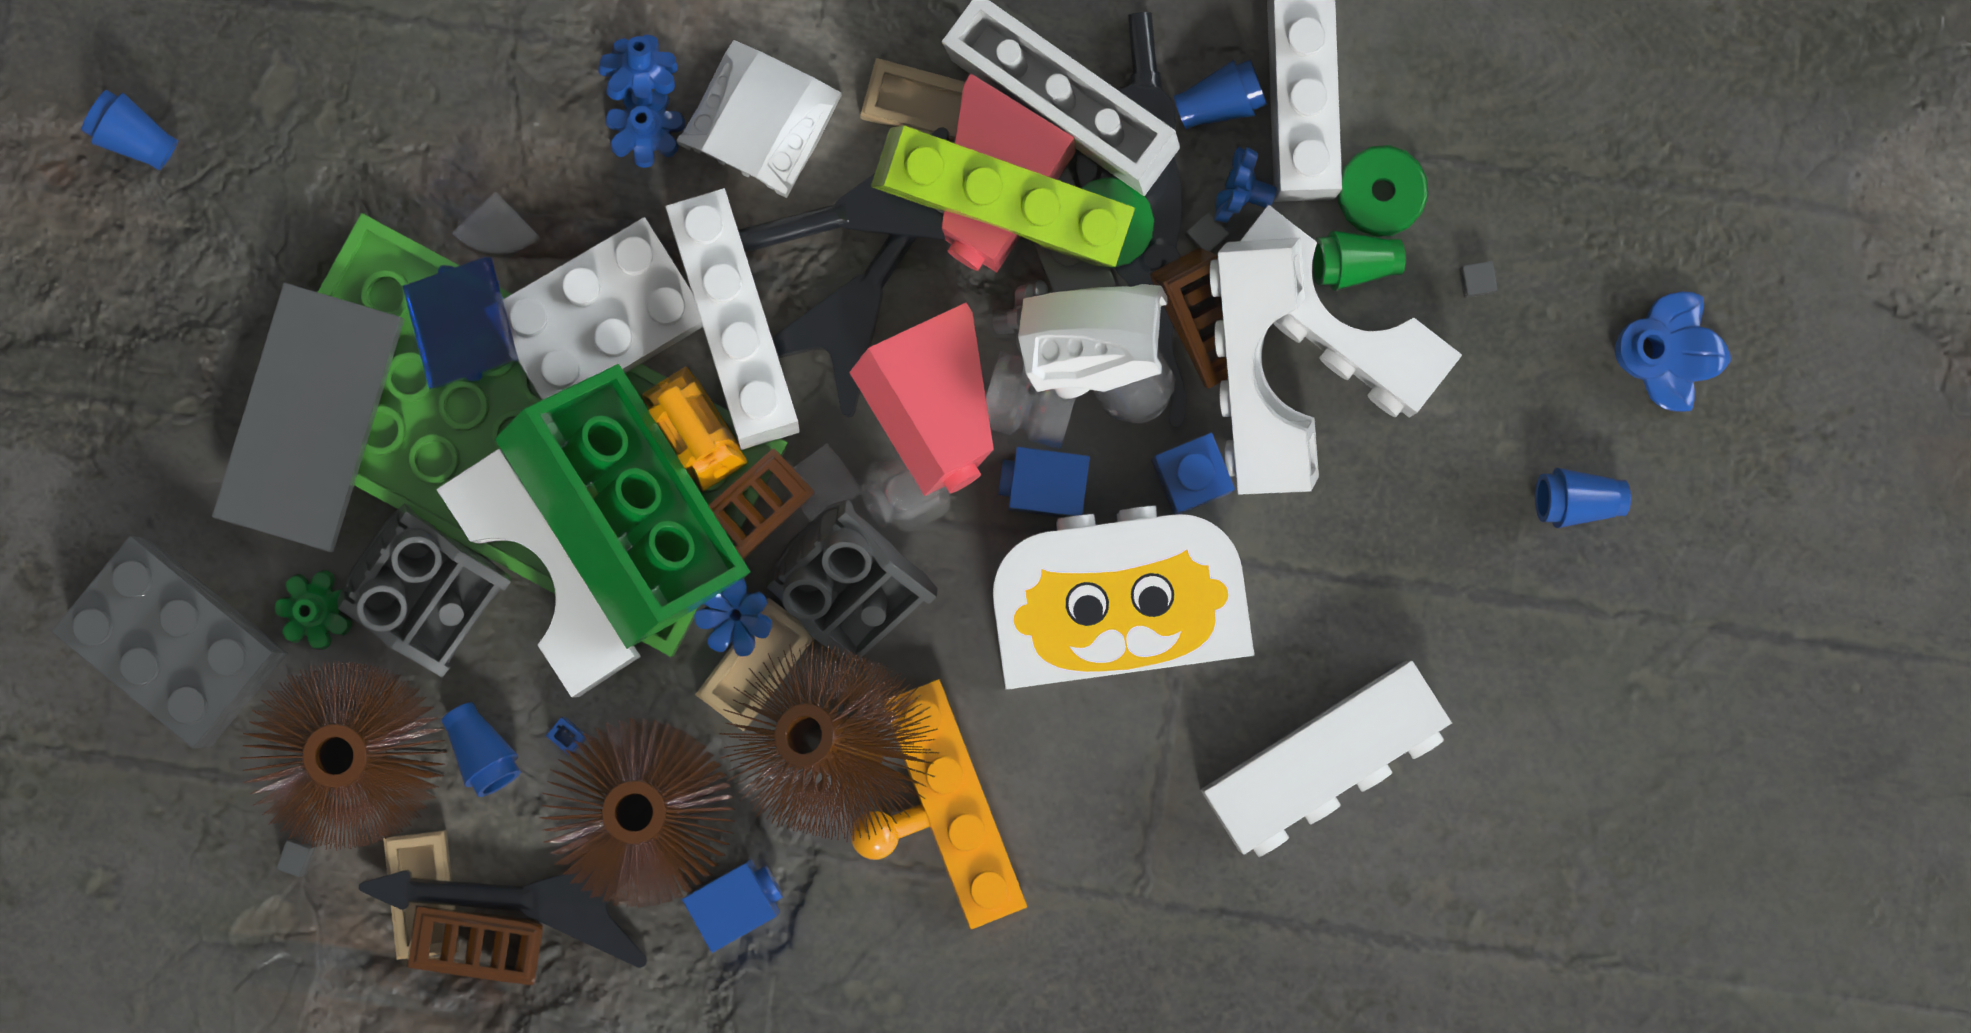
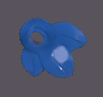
M1693 292L1671 293L1658 298L1651 306L1646 318L1632 321L1622 329L1615 344V356L1621 368L1631 376L1642 379L1650 399L1656 405L1670 411H1691L1695 401L1693 382L1704 381L1718 376L1731 361L1729 349L1723 339L1712 330L1700 327L1704 309V298ZM1646 338L1652 344V358L1646 356L1643 350V342Z

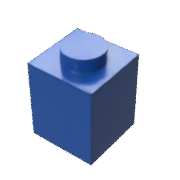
M1212 433L1158 454L1151 460L1173 515L1199 507L1228 495L1235 490Z
M1017 447L1015 461L1003 459L998 495L1010 497L1009 511L1061 518L1082 515L1090 456Z
M750 859L688 894L682 901L711 953L777 917L780 910L775 902L782 899L783 894L768 867L765 865L757 870Z

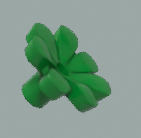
M327 570L318 571L310 584L302 574H295L286 582L287 591L291 597L279 598L275 604V612L280 617L289 619L282 633L290 642L297 643L307 635L312 648L323 650L327 649L331 644L330 631L341 636L346 635L352 627L351 619L341 614L337 607V599L342 588L336 591L332 590L335 578L331 572ZM308 607L310 608V614L307 612Z

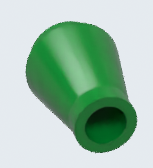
M1331 230L1327 237L1315 238L1317 244L1312 260V269L1315 281L1319 286L1329 285L1333 291L1383 277L1402 275L1404 273L1406 255L1401 239L1388 240Z

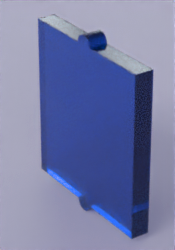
M483 257L455 268L450 265H442L438 269V274L403 286L429 389L438 388L465 378L469 381H478L482 378L483 372L519 361L492 257Z

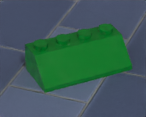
M619 364L523 409L495 438V441L626 649L675 623L750 573L742 557Z

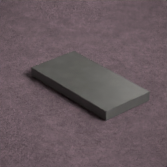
M283 283L212 517L325 551L334 552L405 319Z

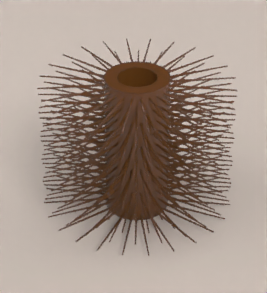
M812 642L811 656L810 652H808L810 673L808 671L807 644H805L806 664L799 648L803 674L794 654L792 655L791 644L789 646L794 672L783 650L793 683L787 676L779 657H777L788 680L787 683L791 686L794 693L793 695L776 670L768 653L784 691L766 665L765 667L770 673L768 676L777 685L781 693L774 689L761 674L775 693L765 686L749 668L764 688L757 682L755 683L774 700H770L747 680L771 704L756 694H753L756 696L754 697L746 692L748 694L746 695L738 690L740 693L764 709L761 710L734 699L733 701L778 722L777 725L723 709L724 711L776 727L775 730L725 723L745 728V730L754 731L758 734L719 733L722 735H751L729 736L730 738H760L739 739L740 741H766L724 747L760 746L737 749L734 751H746L720 757L721 759L741 753H756L730 760V762L751 756H762L740 763L743 765L728 770L729 772L754 761L761 760L729 780L746 771L773 762L737 783L739 784L753 775L763 772L739 791L741 792L746 787L756 783L739 801L747 794L749 796L754 791L767 785L749 803L751 804L756 798L764 795L752 810L754 811L768 792L772 790L769 796L759 805L763 804L756 817H758L767 801L773 798L762 813L767 810L781 793L778 800L770 807L772 810L766 818H769L775 806L780 802L779 807L773 813L775 816L771 824H773L778 811H781L776 822L778 821L777 827L779 826L782 813L792 800L789 809L783 815L785 818L781 826H783L787 815L792 812L786 824L788 823V829L790 821L795 818L791 829L793 827L794 831L796 819L801 811L800 819L796 826L798 825L796 832H798L800 826L799 831L803 829V833L807 828L806 834L808 830L809 833L813 830V836L816 825L815 836H817L818 830L820 836L822 822V838L825 829L826 839L827 833L828 838L830 836L831 824V840L834 830L836 836V819L838 822L837 840H839L840 827L843 833L840 819L842 812L844 839L846 820L848 842L849 828L852 836L849 820L850 814L852 816L853 841L854 822L861 838L857 812L864 824L866 833H868L869 840L866 814L875 835H877L868 805L874 812L881 829H883L879 822V817L873 809L874 805L868 798V793L882 813L891 832L888 820L882 811L884 809L878 803L876 796L896 823L889 810L891 812L892 810L879 794L888 800L900 815L902 814L886 795L896 802L908 815L893 796L900 802L902 801L889 789L894 790L910 804L897 792L899 791L897 788L904 791L899 786L914 796L921 795L895 777L902 778L908 782L911 781L917 785L923 784L881 764V762L890 763L932 777L935 776L885 760L883 756L934 764L904 753H940L895 751H931V749L884 748H923V746L897 745H914L915 742L935 740L905 742L906 739L927 737L912 736L935 731L938 728L910 734L903 733L930 726L912 730H900L921 724L919 721L929 718L931 715L905 726H899L907 721H911V718L922 714V712L930 707L909 718L887 725L922 705L921 703L895 716L918 698L916 697L901 706L918 687L913 692L911 691L906 696L893 702L910 685L908 684L905 688L895 693L906 678L902 682L900 680L895 685L899 678L898 676L893 685L887 689L897 676L896 674L885 689L879 693L881 688L888 682L886 680L890 673L885 681L880 684L881 680L888 673L887 671L884 674L887 665L883 673L878 677L884 667L882 666L880 669L881 663L875 671L879 663L877 662L874 670L870 672L874 665L872 660L867 666L869 658L867 663L866 658L862 662L864 657L862 656L859 665L860 655L857 659V655L854 656V652L852 658L850 653L848 655L847 652L844 663V649L842 657L840 653V663L838 666L836 662L839 648L837 649L836 659L834 655V669L831 676L832 657L836 645L833 652L831 649L830 661H828L829 644L827 654L824 652V669L822 666L823 645L821 648V661L818 655L820 674L818 676L816 648V669L812 661ZM849 658V666L845 671L846 662ZM855 659L854 667L850 674V666ZM794 660H795V663H796V666H797V670H798V673H799V676H800V679H801L802 686H801V684L799 683V681L797 680L796 670H795V665H794ZM803 662H804V665H805V668H806V672H807V681H806V676H805V671H804ZM858 662V670L854 675L855 667ZM864 663L863 671L859 676V670ZM869 667L868 672H867V674L865 675V677H864V679H863V674H864V672L866 671V669ZM813 668H814V671H815V674H816L817 687H816V682H815V677H814ZM828 670H829V683H828V680H827ZM877 672L875 679L873 680L872 684L868 687L871 678ZM872 673L871 677L866 682L867 677ZM899 684V686L894 690V692L889 697H887L889 693ZM884 693H886V694L877 702V700L880 698V696H882ZM896 694H898L895 698H893V699L886 705V703H887L892 697H894ZM774 695H775L776 697H778L784 704L782 705V704L774 697ZM900 701H902L894 710L887 712ZM843 702L844 710L839 714L838 707ZM854 710L853 714L848 717V713ZM885 738H895L890 740H882ZM762 748H768V749H770V750L754 751V750H758V749H762ZM821 773L822 780L816 785V777ZM774 774L768 780H766L764 783L758 786L755 790H753L765 777ZM828 776H831V785L827 778ZM772 784V786L767 791L761 794L766 788H768ZM784 784L780 791L774 794ZM793 792L792 796L790 797V799H789L788 802L786 803L787 798H788V797L791 795V793ZM858 801L860 802V804H861L862 807H863L865 822H864V819H863V816H862L861 809H860V806H859ZM844 803H845V808H846V813H847L848 822H847L846 815H845V812H844ZM853 805H854L856 820H855V817H854V814H853ZM797 809L796 815L792 818V815L794 814L795 810ZM828 811H829V825H828V829H827V828H826V819H827V814H828ZM806 812L805 821L801 828L802 817ZM810 814V820L806 825V820ZM815 815V822L811 829V821L813 816ZM820 815V822L817 829V819ZM833 815H834V825H832Z
M335 661L331 667L334 687L328 663L327 671L331 690L327 680L325 662L322 667L327 689L320 667L318 666L319 671H316L314 665L315 671L312 672L311 665H309V673L312 679L308 677L306 670L304 671L307 678L306 676L304 677L301 669L302 676L300 677L307 687L311 698L297 675L296 678L302 688L293 676L292 678L297 687L292 683L288 675L287 677L292 684L290 687L298 697L284 683L295 699L279 682L289 697L283 691L281 692L299 710L280 694L294 708L292 709L273 690L272 692L280 701L269 692L276 699L277 703L272 701L274 703L272 704L268 700H266L268 703L263 702L276 712L268 710L267 712L263 710L262 712L259 710L256 712L252 710L269 721H264V723L259 721L260 723L249 721L250 723L280 735L268 732L243 734L292 747L266 744L243 746L303 753V755L240 757V759L303 758V760L243 770H259L301 764L243 782L269 781L290 775L250 793L256 794L276 790L253 804L254 806L256 804L260 805L261 803H274L277 801L274 806L264 813L266 814L270 811L268 813L270 814L273 810H275L273 813L276 811L278 813L268 825L277 817L279 819L299 800L280 819L281 821L300 802L282 821L284 822L293 813L282 828L283 830L292 819L289 824L290 826L303 810L290 828L291 830L295 825L288 839H290L296 827L299 825L295 835L305 822L299 835L301 834L313 813L309 824L302 834V837L305 834L302 844L306 835L310 832L307 843L314 831L311 839V848H313L314 840H317V847L318 841L321 839V846L329 820L324 845H326L327 850V845L330 844L331 849L335 826L333 843L335 840L334 848L336 846L337 851L339 821L340 835L338 847L340 846L341 850L343 815L344 834L342 846L345 849V830L347 824L348 848L352 849L350 822L352 847L356 848L357 841L358 847L367 845V841L368 845H370L365 822L372 844H374L373 840L376 843L377 840H380V842L381 839L383 840L381 834L383 837L385 836V839H387L386 835L390 837L389 833L392 835L379 810L394 834H396L391 824L398 833L399 831L395 824L401 832L403 831L398 822L402 827L404 826L394 813L405 825L406 823L399 814L411 826L401 812L410 820L411 818L399 806L415 819L400 803L415 817L417 816L412 811L418 814L416 808L421 810L419 807L424 809L422 806L427 808L419 800H426L423 798L425 796L432 799L430 797L432 795L424 790L432 789V787L439 788V786L411 775L427 779L444 775L398 763L424 766L445 764L387 757V755L447 752H387V750L445 741L430 740L390 746L437 732L444 728H426L402 735L437 718L423 717L414 721L430 711L431 707L417 708V705L425 699L423 698L419 701V697H413L420 688L410 698L408 697L416 688L407 697L406 695L413 688L407 693L405 691L397 699L406 689L405 686L408 682L402 688V685L405 683L404 681L391 697L401 683L400 681L395 687L401 675H399L392 687L391 685L396 676L388 686L390 678L378 698L390 675L389 673L385 679L388 669L383 678L382 675L385 669H383L378 678L381 669L378 672L379 666L376 669L375 666L371 669L370 665L363 689L367 665L365 668V664H362L361 668V663H356L355 669L354 664V682L352 686L354 662H352V666L350 663L348 692L349 662L348 666L346 663L345 684L343 662L342 665L340 664L342 690L339 662L338 665L336 664L338 687L335 678ZM359 669L358 683L356 686V677ZM362 669H363L362 683H361V687H360V690H359V682H360V677H361V673H362ZM318 674H319V677H320V679H321V682H322V684H323V686H324L325 694H324L323 689H322V687H321V685H320V681H319V678H318ZM314 675H315V677H316V679H317V682H318V684H319L321 694H320V692H319V690H318V687H317V685H316V682H315V679H314ZM371 675L370 683L365 694L366 686ZM374 678L373 686L369 693V689ZM308 684L310 685L312 691L314 692V695H315L316 699L314 698L313 694L311 693ZM378 688H379V691H378V693H377L375 699L373 700V698H374V696H375V693L377 692V690H378ZM403 696V698L387 713V711ZM345 740L353 749V762L347 770L341 765L338 755L340 746ZM389 796H390L399 806H397V805L389 798ZM375 810L377 811L378 815L380 816L383 825L381 824V822H380V820H379V818H378V816H377ZM317 813V816H316L315 820H314L313 823H312V820H313L315 814ZM327 815L326 823L321 833L322 826ZM322 816H323L320 829H319L318 834H317V836H316L317 829H318V825H319V823H320V821H321V818H322ZM367 817H368L369 822H370V824H371L374 837H373L372 832H371V830H370V827H369V825H368ZM371 817H372V819H373V821H374V823H375V827H376V830H377V834H376L375 829H374V827H373V824H372V821H371ZM375 817L377 818V821H378V823H379L381 829L379 828L377 822L375 821ZM332 818H333L332 831H331V835H330V839H329V843H328L329 830H330V826H331V822H332ZM360 818H361V821H362V824H363V828H364L366 844H365L364 837H363V833H362V830H361ZM357 822H358L359 829H360L362 845H361L360 838H359V834H358V830H357ZM354 826L356 830V846L354 839Z
M631 718L630 729L629 724L627 729V723L623 722L622 724L621 721L620 724L619 720L620 732L618 728L616 729L614 726L612 728V725H609V723L607 725V722H605L610 739L606 732L604 733L599 728L598 730L595 728L604 748L597 738L595 739V737H590V735L583 733L597 757L587 745L574 742L597 769L579 753L564 750L594 778L570 762L558 760L598 789L566 773L550 770L600 797L559 783L547 782L603 802L604 804L542 792V794L603 807L602 809L541 805L550 808L602 812L539 817L551 820L598 818L542 830L556 832L588 826L544 841V843H561L583 836L549 853L563 854L580 846L554 865L557 863L569 865L580 858L563 875L565 873L566 875L570 873L571 875L575 874L583 868L570 882L571 884L573 881L575 883L580 882L594 870L581 891L585 887L586 891L588 889L593 890L590 898L592 895L594 898L595 894L597 897L599 895L601 897L609 882L603 902L604 900L609 902V899L610 901L614 900L613 906H615V901L616 906L617 902L618 905L619 903L621 905L622 900L623 905L624 901L625 904L627 901V907L628 901L629 907L630 903L631 907L632 905L637 906L638 900L639 908V896L641 907L642 894L643 907V892L644 907L650 906L649 896L651 906H655L656 901L657 905H660L659 894L662 903H667V900L671 902L673 900L669 887L675 898H681L683 895L676 880L684 892L694 891L683 871L695 885L703 884V882L683 858L703 876H712V874L684 848L712 867L719 865L681 838L717 856L726 855L677 829L721 844H730L674 823L677 822L733 834L734 832L675 820V818L735 822L731 819L676 815L736 810L732 807L681 809L734 798L730 795H723L691 801L732 787V785L730 786L724 782L696 791L727 775L720 771L699 781L721 765L719 763L716 764V761L713 760L699 769L711 758V753L706 751L697 759L705 750V745L702 747V744L697 742L692 747L694 742L691 744L688 737L685 739L686 732L683 734L682 730L680 731L679 729L678 732L676 730L674 733V727H670L668 724L666 728L665 725L663 727V724L661 727V723L659 726V722L657 725L655 720L653 727L651 723V730L650 722L649 729L648 721L647 728L646 720L644 726V719L643 724L639 722L637 724L636 721V725L634 720V726L632 719V729ZM645 796L652 805L653 816L650 823L644 829L636 831L629 824L627 818L628 808L635 799Z

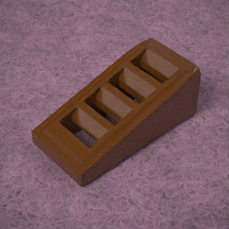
M1200 248L1157 269L1150 274L1153 284L1162 286L1167 295V304L1163 306L1203 385L1209 389L1228 379L1226 357H1218L1210 361L1207 354L1216 348L1215 331L1202 338L1198 333L1199 330L1217 320H1223L1221 296L1213 297L1210 286L1211 260H1218L1216 254ZM1200 277L1203 281L1181 292V287ZM1211 296L1213 304L1192 315L1190 314L1189 307Z
M773 448L710 503L709 507L723 529L738 544L735 548L744 560L807 502L815 492ZM770 470L793 494L787 502L783 503L761 479L767 471ZM751 486L775 511L769 518L765 519L743 496ZM733 503L756 527L748 536L725 512Z
M416 905L406 967L508 983L534 985L543 924L534 919ZM434 922L445 923L440 957L429 956ZM459 926L470 927L465 960L454 959ZM485 929L495 931L490 963L480 962ZM510 933L520 934L516 966L505 965Z

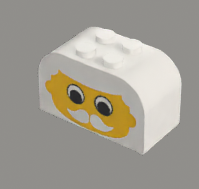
M1156 506L1120 510L1116 514V523L1101 525L1095 524L1094 514L1060 518L1056 522L1057 531L1039 533L1023 540L1002 561L997 571L993 588V604L1005 690L1254 656L1242 565L1234 544L1221 529L1205 519L1182 514L1157 517Z

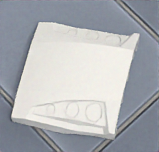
M733 40L725 52L697 110L684 132L679 135L677 143L688 150L693 148L699 154L704 152L708 156L717 159L718 163L722 165L726 163L741 170L744 176L749 177L751 175L765 183L768 188H774L777 194L787 198L799 174L816 148L842 94L814 77L761 51Z
M1140 284L1133 287H1097L1053 292L1024 298L1018 339L1026 374L1036 391L1054 389L1059 397L1069 399L1078 397L1090 389L1105 392L1161 374L1162 365L1157 358L1161 306L1167 304V295L1162 286Z

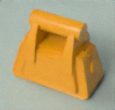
M683 367L641 394L650 415L661 429L690 477L702 492L747 464V459L740 450L739 443L699 380L694 377L688 367Z

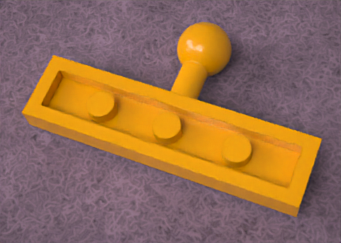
M940 679L918 687L901 706L916 697L918 698L895 716L921 703L922 705L904 714V717L890 723L893 724L909 718L930 707L922 712V714L911 718V721H907L899 726H905L931 715V717L919 721L921 724L900 730H912L930 726L903 733L910 734L938 728L935 731L912 736L927 737L906 739L905 742L935 740L915 742L914 745L899 744L898 746H923V748H899L931 749V751H900L940 752L904 753L908 754V756L934 763L904 760L906 767L934 775L935 777L907 769L911 779L923 784L917 785L913 783L915 791L921 795H917L920 805L905 810L908 815L904 811L900 812L902 815L899 813L892 815L896 823L891 816L883 812L888 820L891 832L880 811H875V813L879 817V822L883 829H881L874 812L869 811L877 834L875 835L866 814L870 840L859 816L858 822L861 838L854 822V841L851 828V842L854 849L861 856L871 860H878L890 855L895 850L900 838L930 827L968 928L972 930L1027 908V904ZM915 689L900 694L893 702L906 696L911 691L913 692ZM900 701L887 712L894 710L902 701Z

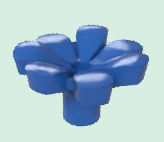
M652 35L636 36L630 40L623 38L613 44L612 54L602 55L598 72L602 76L611 77L606 88V93L610 98L621 100L627 95L628 91H631L634 104L649 106L652 104V89L661 94H669L674 90L675 80L672 74L678 70L675 56L670 52H658V40Z
M654 90L652 92V104L649 106H638L633 103L632 92L629 91L623 98L625 109H611L606 116V126L609 129L619 131L611 141V150L618 157H624L633 150L634 162L637 166L643 168L651 167L655 161L654 151L658 150L665 157H671L678 151L679 144L670 133L680 132L685 128L684 116L677 111H666L670 103V98L667 94H661Z
M1237 147L1233 155V169L1230 170L1225 183V188L1228 190L1220 191L1216 197L1214 221L1227 223L1232 214H1239L1242 206L1246 205L1247 202L1266 209L1274 201L1277 187L1256 180L1254 167L1258 153L1249 147H1246L1245 150Z
M743 578L705 602L704 604L707 607L696 611L694 615L695 623L699 628H713L714 630L707 640L710 648L717 652H723L733 642L735 653L741 657L750 655L754 650V636L761 639L766 638L773 625L772 620L768 616L760 613L767 604L765 596L761 592H746L747 585Z

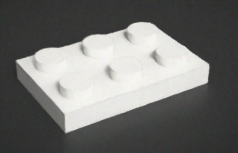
M645 217L487 309L490 318L541 400L616 364H619L626 373L703 327L692 291Z

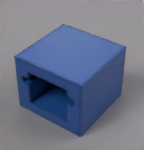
M561 717L546 735L565 753L567 752L564 749L576 752L579 746L574 741L582 744L586 740L584 732L566 717Z

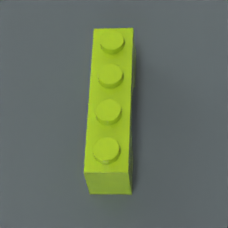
M904 125L889 129L871 187L927 207L955 213L1001 228L1029 239L1041 247L1095 266L1116 267L1135 210L1132 206Z

